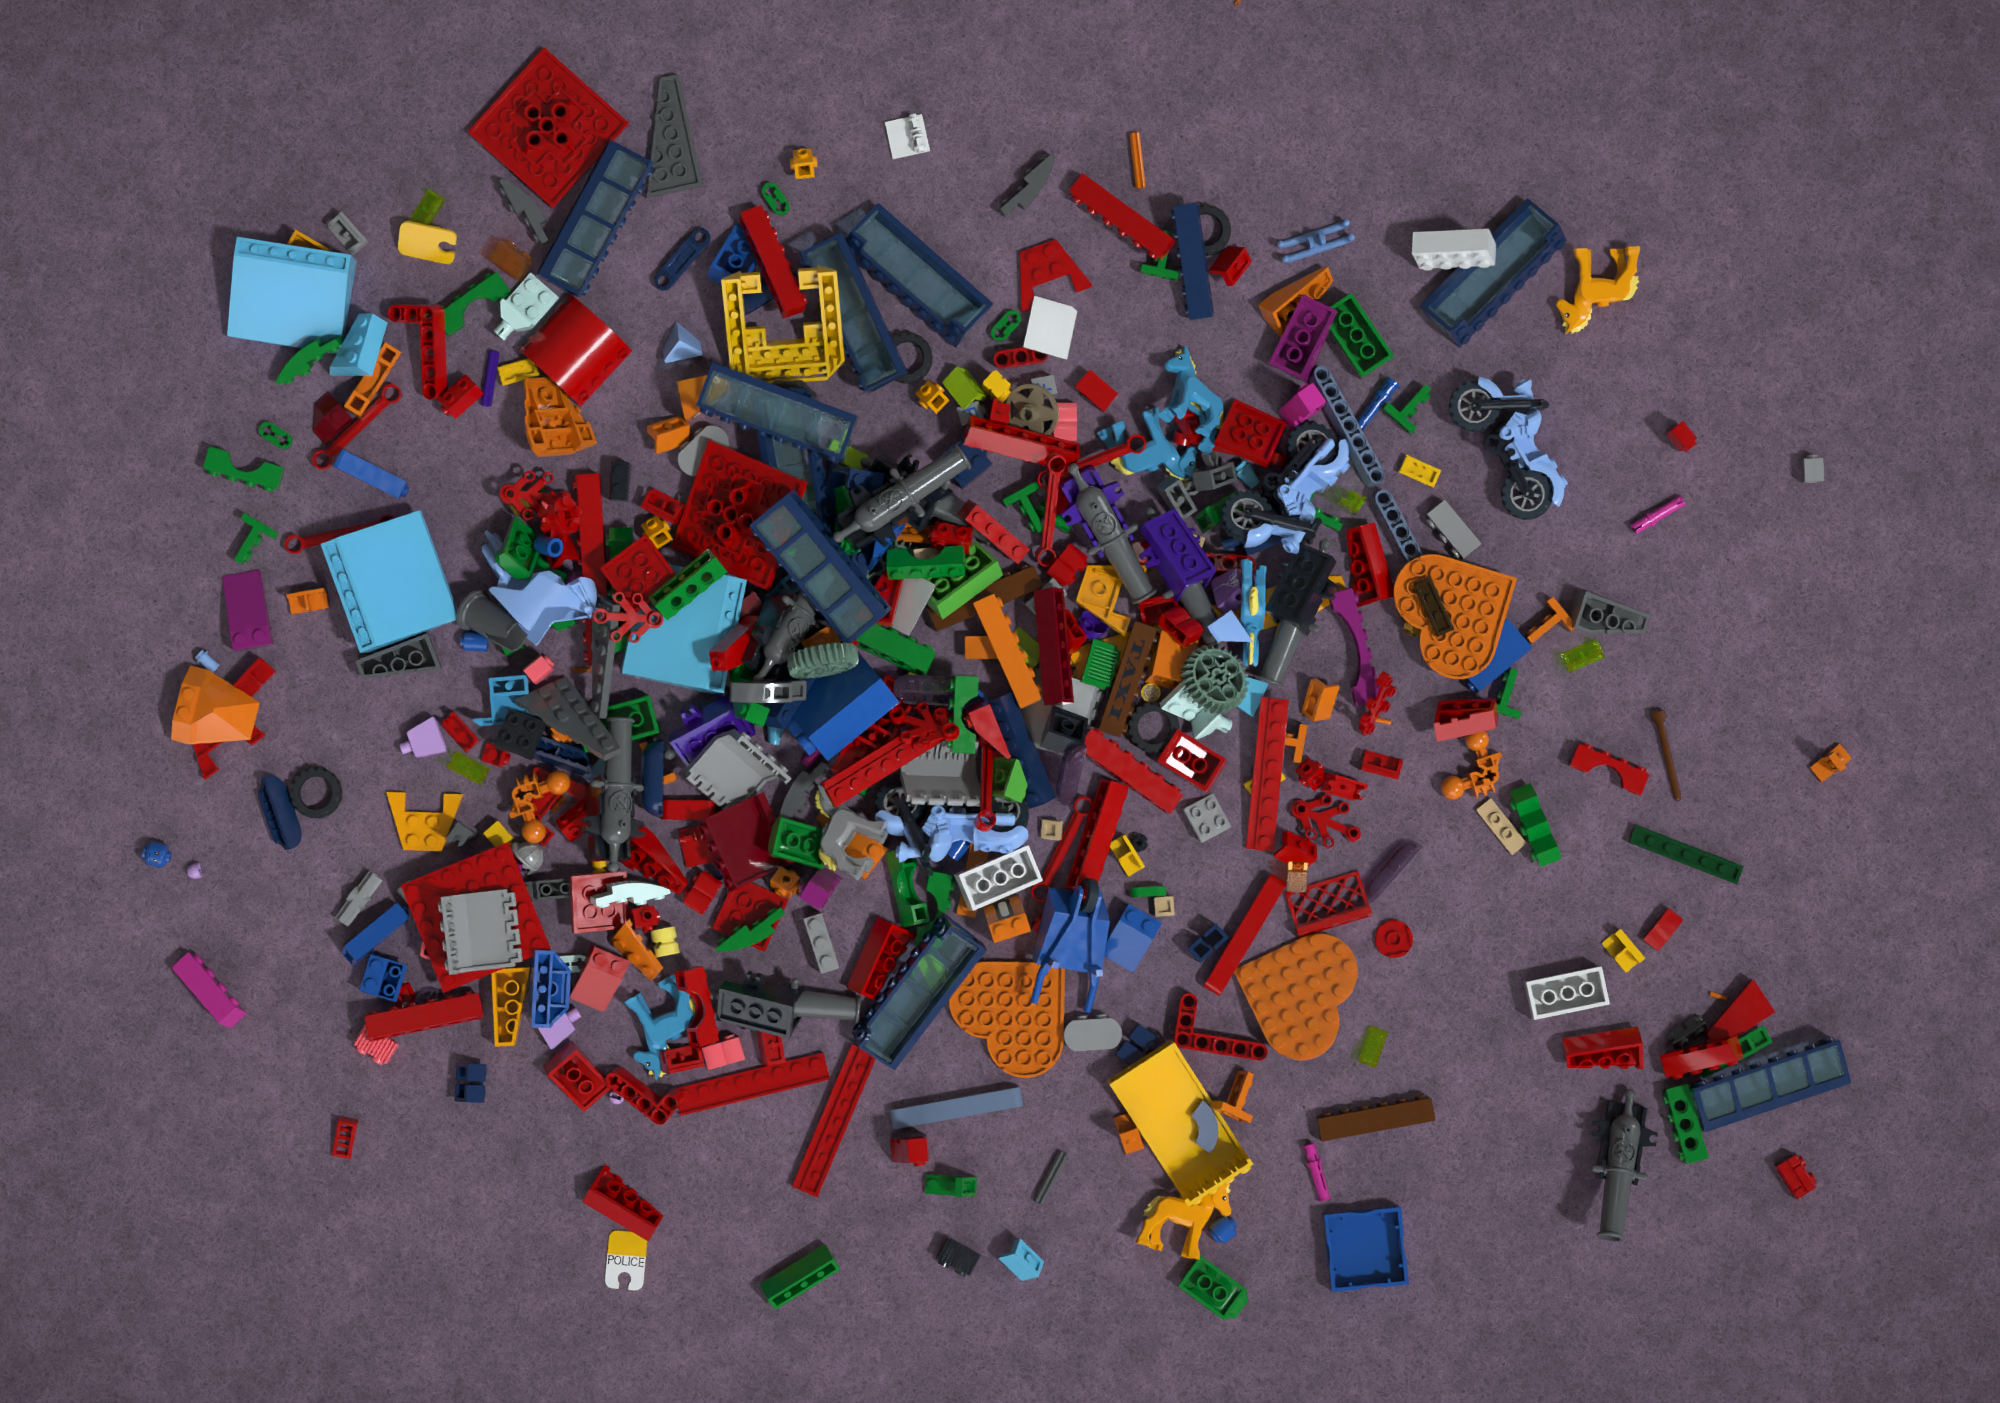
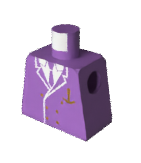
M1231 569L1210 581L1219 609L1225 613L1230 610L1234 612L1241 606L1242 573L1240 571ZM1252 573V582H1254L1256 577Z

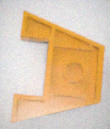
M1087 565L1076 603L1125 637L1131 618L1113 612L1122 586L1121 579L1112 565ZM1141 565L1142 568H1143V570H1144V572H1145V574H1146V570H1147L1146 566H1145V565Z
M386 792L403 850L443 851L446 843L445 839L449 835L463 794H444L443 813L405 812L406 793Z

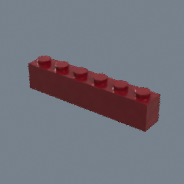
M1051 587L1034 590L1035 621L1038 633L1037 641L1039 644L1044 705L1057 706L1074 703L1064 588Z

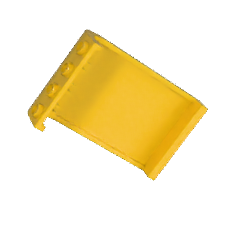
M1172 1039L1107 1080L1188 1207L1199 1204L1204 1196L1214 1194L1218 1191V1187L1231 1183L1235 1176L1248 1172L1251 1166L1254 1165L1221 1114L1214 1109L1212 1111L1218 1124V1138L1213 1151L1210 1154L1194 1142L1198 1135V1126L1191 1114L1201 1100L1205 1101L1210 1108L1212 1100Z

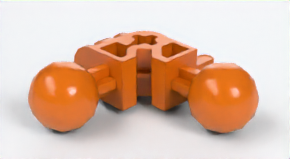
M1486 731L1465 736L1467 747L1475 751L1477 760H1473L1475 767L1480 770L1479 772L1468 773V777L1463 779L1457 776L1446 777L1442 781L1441 792L1447 799L1456 800L1469 788H1472L1476 799H1478V793H1482L1483 796H1487L1488 790L1495 793L1493 784L1499 779L1498 764L1502 754L1497 752L1488 756L1486 747L1489 743V735ZM1487 771L1493 773L1491 781L1486 778L1477 780L1478 778L1485 777L1488 774Z
M535 771L531 778L525 774L522 781L516 777L518 786L512 791L513 807L509 817L515 818L523 815L525 824L522 827V836L527 842L538 843L542 841L546 834L544 824L535 818L534 811H537L536 804L531 802L532 798H543V794L547 792L556 795L567 792L570 787V778L564 771H553L549 774L547 780L539 782ZM520 790L529 792L523 796L524 799L518 797Z

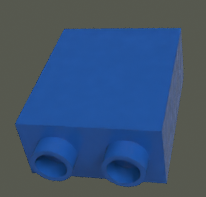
M859 652V662L852 669L815 679L806 694V700H802L787 725L788 730L809 756L818 749L827 761L830 760L900 703Z

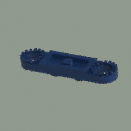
M698 228L694 230L656 274L654 284L657 289L661 291L671 289L709 245L711 236L706 229ZM698 233L706 234V241L703 243L697 242L696 235ZM666 276L669 278L667 286L659 285L658 280L660 277Z

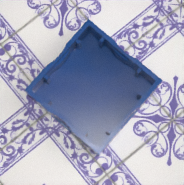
M1400 1206L1323 1214L1331 1292L1360 1290L1365 1287L1409 1285Z

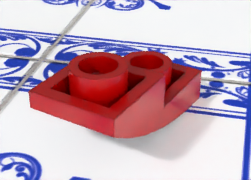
M1668 907L1656 920V924L1643 937V940L1659 951L1682 923L1683 918Z

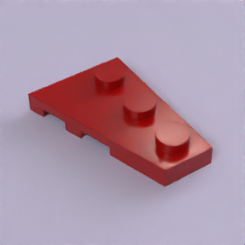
M886 569L874 587L892 609L875 624L893 626L904 579L889 580ZM863 603V607L860 612H857L854 619L858 622L867 623L875 616L866 604Z

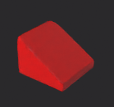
M410 983L401 986L397 1002H394L398 1009L418 1000Z

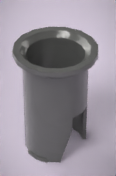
M478 589L468 594L457 611V625L461 629H472L511 652L521 648L528 636L506 609L489 600V595L484 590Z

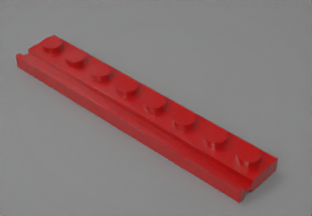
M1261 696L1246 849L1274 852L1289 699Z
M943 707L946 710L947 718L951 717V714H949L947 711L948 708ZM935 713L931 714L935 724L942 726L941 722L936 720ZM912 726L905 731H911L919 727ZM932 731L914 737L913 741L909 744L902 742L900 733L825 779L821 784L824 786L832 806L837 807L943 742L944 739L931 743L928 749H921L918 742L919 738L922 736L928 737L936 732Z
M853 1044L850 1047L792 1187L815 1197H818L876 1060V1058Z
M823 1052L786 1061V1063L765 1066L675 1089H679L684 1096L682 1103L678 1107L680 1116L830 1080Z

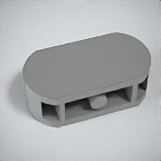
M706 426L704 429L701 427L693 435L695 438L691 442L686 441L680 447L681 452L678 454V464L686 475L696 477L708 440H714L730 447L729 438L724 430L717 426Z
M1107 1014L1095 1015L1096 1019H1088V1015L1076 1016V1020H1072L1066 1026L1064 1039L1067 1046L1073 1051L1114 1049L1121 1041V1027L1113 1018H1107Z

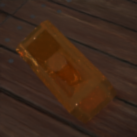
M501 239L489 254L488 259L520 282L533 265L530 261L532 257L524 251L519 253L515 250L517 246L511 241L507 240L505 242Z

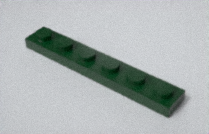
M1635 825L1628 842L1736 885L1744 866Z

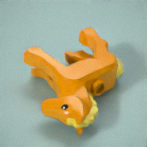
M1640 246L1625 247L1627 264L1625 262L1624 249H1609L1610 256L1613 257L1617 266V274L1614 280L1592 278L1591 250H1588V248L1573 249L1574 256L1579 263L1580 278L1575 290L1574 304H1570L1564 299H1558L1556 302V308L1560 311L1564 320L1562 326L1565 327V334L1580 332L1581 329L1588 325V320L1591 319L1592 304L1597 303V307H1607L1609 303L1629 300L1633 297L1638 288L1636 285L1639 283V277L1634 275L1637 272Z
M1230 1183L1218 1187V1191L1212 1195L1207 1194L1195 1206L1190 1205L1188 1207L1181 1195L1180 1199L1164 1196L1155 1197L1148 1204V1208L1144 1210L1143 1216L1148 1218L1145 1219L1143 1228L1135 1243L1162 1251L1163 1244L1160 1239V1230L1165 1221L1169 1219L1176 1224L1188 1228L1181 1257L1200 1260L1198 1241L1201 1236V1230L1208 1222L1214 1207L1222 1216L1228 1217L1231 1214L1228 1193L1231 1192L1229 1189Z

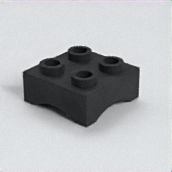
M508 709L495 740L496 749L515 753L532 760L546 725L543 720Z

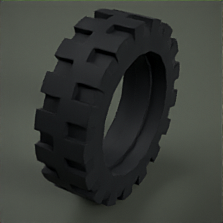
M1203 204L1199 206L1200 215L1213 216L1221 225V236L1218 241L1210 246H1205L1206 256L1215 255L1227 245L1231 235V224L1223 210L1214 205Z
M902 332L901 334L894 335L892 339L896 346L906 342L914 343L923 353L921 367L914 373L905 374L895 381L902 384H912L922 380L929 373L933 362L932 350L928 342L922 336L912 332ZM885 346L882 351V364L886 373L890 376L896 373L897 370L894 368L890 354Z
M1148 702L1139 706L1131 715L1128 725L1132 742L1142 751L1149 753L1163 752L1176 730L1180 729L1178 717L1161 709L1159 702ZM1159 712L1168 719L1170 731L1164 741L1151 744L1141 738L1138 732V723L1144 714Z
M312 767L301 771L294 778L291 784L290 798L292 799L293 806L302 815L310 818H324L331 815L339 807L343 790L340 781L334 773L324 768ZM312 777L324 778L332 787L330 802L320 809L309 808L301 799L302 785Z

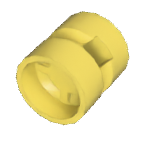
M675 926L650 931L652 942L656 943L654 946L656 958L680 953L678 942L674 940L677 937Z

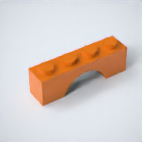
M385 342L379 351L373 375L362 378L344 405V409L360 419L402 352Z

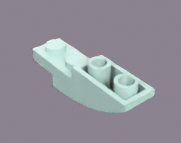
M619 881L606 884L607 892L590 896V901L592 905L598 906V908L608 907L609 903L615 901L616 903L625 902L627 898L630 902L636 903V905H643L649 899L660 900L665 898V895L671 893L669 889L649 882Z

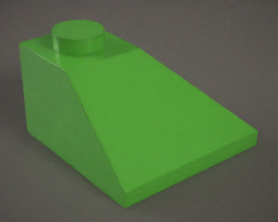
M994 757L992 796L1009 802L1022 803L1026 794L1027 782L1019 760Z

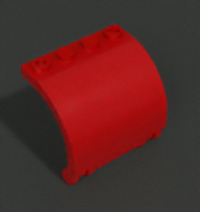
M569 294L566 297L567 300L557 307V311L518 350L548 375L581 407L627 358L632 350L591 310L572 294Z

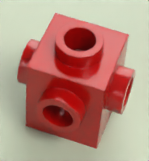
M1308 757L1295 770L1300 776L1298 778L1299 782L1304 787L1308 785L1315 792L1323 784L1325 777L1323 770L1325 768L1317 760L1313 762Z
M638 905L636 909H632L629 912L634 931L642 930L643 933L653 931L658 925V921H660L659 911L655 910L654 905Z

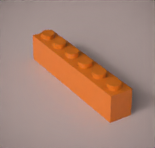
M992 594L974 602L973 605L1020 709L1042 700L1041 695L1043 691L1040 685H1035L1033 678L1036 677L1031 666L1027 667L1025 660L1028 658L1024 649L1019 650L1017 645L1020 642L1015 631L1011 632L1009 625L1012 624L1008 614L1004 615L1001 610L1004 605L1000 596L995 597V594Z

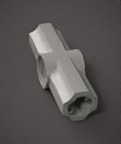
M369 871L358 887L356 886L348 895L346 903L335 918L349 927L360 911L365 909L367 902L371 901V896L383 880L375 873Z

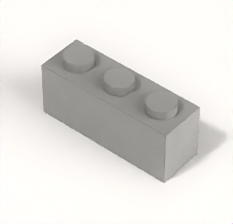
M1446 500L1442 501L1426 515L1428 518L1426 522L1432 529L1436 527L1440 532L1439 538L1445 544L1447 542L1452 547L1450 551L1457 559L1460 557L1463 560L1481 545L1480 541Z
M823 913L803 919L821 974L840 968Z

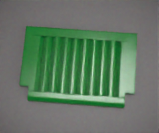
M1097 639L1092 640L1081 683L1103 690L1106 687L1111 688L1121 651L1116 650L1117 646Z

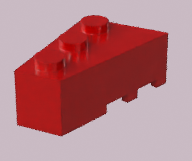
M1496 699L1438 701L1434 719L1437 742L1496 729L1499 718Z
M927 1136L890 1139L892 1162L913 1163L914 1166H923L926 1164V1161H929Z

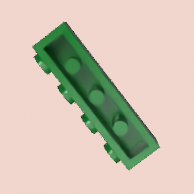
M824 1244L767 1279L760 1286L767 1300L776 1310L841 1269L832 1252Z

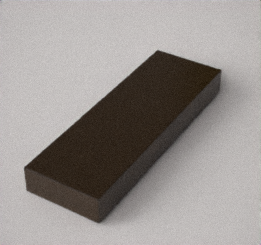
M1431 577L1414 584L1415 592L1436 637L1454 630V626Z

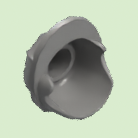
M514 842L512 844V850L523 863L522 867L526 869L527 875L540 869L543 862V850L538 844L529 842L521 844Z

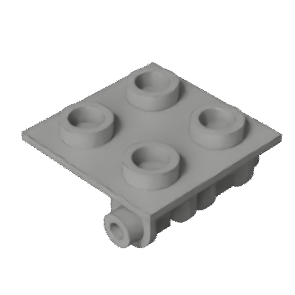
M1214 794L1183 809L1190 822L1189 824L1192 825V829L1201 843L1231 828Z

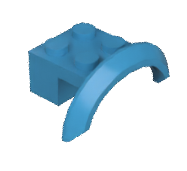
M527 675L488 678L492 718L473 719L479 726L501 725L509 709L543 720L537 715L533 716L528 713V710L523 706L519 707L516 705L515 699L529 694Z

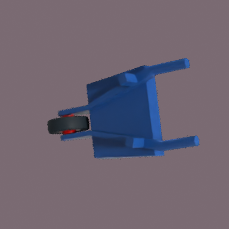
M1084 878L1080 886L1075 888L1074 892L1053 888L1048 889L1032 960L1041 966L1034 984L1031 1003L1038 1004L1043 980L1050 968L1052 967L1056 970L1063 968L1089 973L1090 987L1083 1011L1091 1013L1099 976H1103L1102 966L1110 924L1105 900L1102 898V892L1099 890L1097 880Z

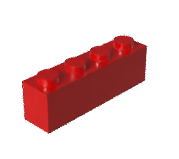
M1375 523L1346 530L1348 552L1352 558V564L1350 565V573H1353L1354 579L1352 588L1353 592L1357 593L1359 603H1356L1357 608L1394 597V586Z
M877 917L846 988L874 999L886 982V975L889 971L894 970L897 965L895 962L901 954H905L908 949L906 946L910 939L914 940L917 934Z
M1638 1026L1562 1038V1050L1567 1068H1592L1593 1066H1600L1601 1069H1609V1066H1619L1620 1069H1628V1066H1636L1637 1069H1644L1643 1042Z
M1737 1035L1660 1055L1666 1078L1672 1076L1673 1080L1684 1077V1073L1688 1072L1691 1075L1702 1073L1704 1068H1709V1071L1719 1069L1720 1065L1727 1063V1066L1738 1064V1060L1744 1058Z
M605 1164L586 1194L583 1203L649 1242L659 1226L663 1215L649 1202L639 1198L633 1188L629 1189L623 1183L621 1177L609 1172L611 1168Z

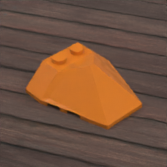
M550 377L525 378L524 380L525 433L531 450L538 457L571 455L596 445L597 441L588 421L585 422L580 414L581 410L579 407H575L569 400L570 396Z
M190 666L182 682L172 720L171 740L190 745L251 740L260 702L240 689L235 688L210 670Z

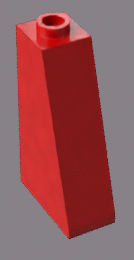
M747 615L709 651L711 670L728 671L744 664L741 662V659L759 615Z
M1750 980L1708 1028L1705 1032L1706 1038L1704 1039L1706 1043L1736 1035L1740 1036L1775 1013L1755 980Z

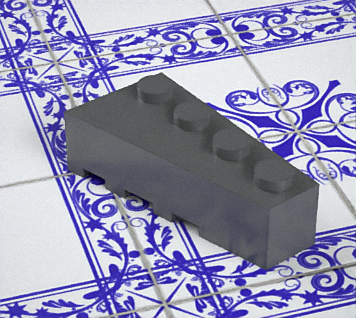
M429 632L355 661L362 679L442 669Z

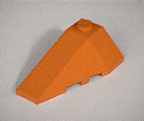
M1324 266L1272 293L1258 305L1264 320L1280 338L1302 295L1312 299H1321L1333 283L1329 268Z
M821 813L816 817L822 828H824L826 823L829 824L831 820ZM856 833L844 851L853 858L869 857L873 859V866L869 873L863 872L861 876L866 880L889 849L881 843Z

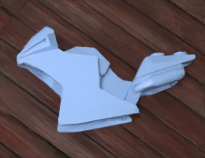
M487 530L484 532L489 543L482 546V552L499 580L497 587H491L489 591L499 602L498 605L506 609L528 635L526 639L534 645H538L553 623L591 618L592 611L596 609L597 589L592 579L579 577L566 586L561 577L551 571L533 573L531 579L527 580L513 578L510 573L497 564L495 559V553L503 545L502 539L496 533L491 534Z

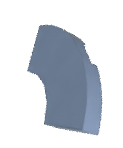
M1201 1100L1191 1114L1198 1126V1135L1194 1142L1211 1154L1218 1138V1124L1212 1109L1205 1101Z

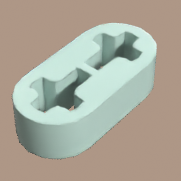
M584 955L559 956L564 963L569 962L570 966L568 967L571 973L580 972L579 966H572V962H577L578 958H582V961H584L586 958Z

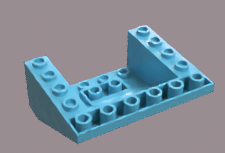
M237 237L233 258L227 336L296 348H303L318 337L325 343L340 335L344 341L357 260L349 254Z
M416 511L321 544L360 653L376 652L456 621L458 610L422 511Z
M670 565L676 574L685 568ZM723 575L721 579L709 586L705 592L698 595L669 620H666L663 616L662 625L659 628L647 630L637 643H631L626 640L620 673L708 694L724 693L728 671L711 670L709 651L738 624L747 580ZM652 602L648 605L651 610H658ZM641 610V611H639L637 614H644V613H643V611ZM654 615L651 617V622L656 620ZM637 622L629 629L628 633L636 631L644 622ZM632 634L631 639L635 640L636 635Z

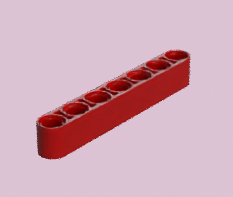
M1272 873L1269 875L1236 933L1231 938L1227 948L1219 958L1218 963L1210 973L1209 978L1204 983V988L1217 996L1222 994L1285 889L1287 882Z

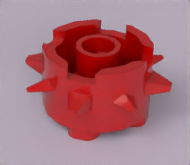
M550 491L548 500L541 501L537 512V517L541 518L543 526H540L544 534L550 537H559L563 543L567 542L568 534L577 531L580 517L582 516L581 508L568 495L557 497L554 491Z

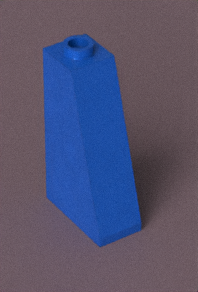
M343 449L334 464V467L399 500L401 497L405 498L409 491L407 481Z
M1509 619L1504 621L1492 661L1483 671L1467 678L1468 682H1466V685L1472 692L1475 690L1477 693L1480 692L1532 649Z
M396 903L343 947L341 954L354 967L409 920V911L405 906H400Z

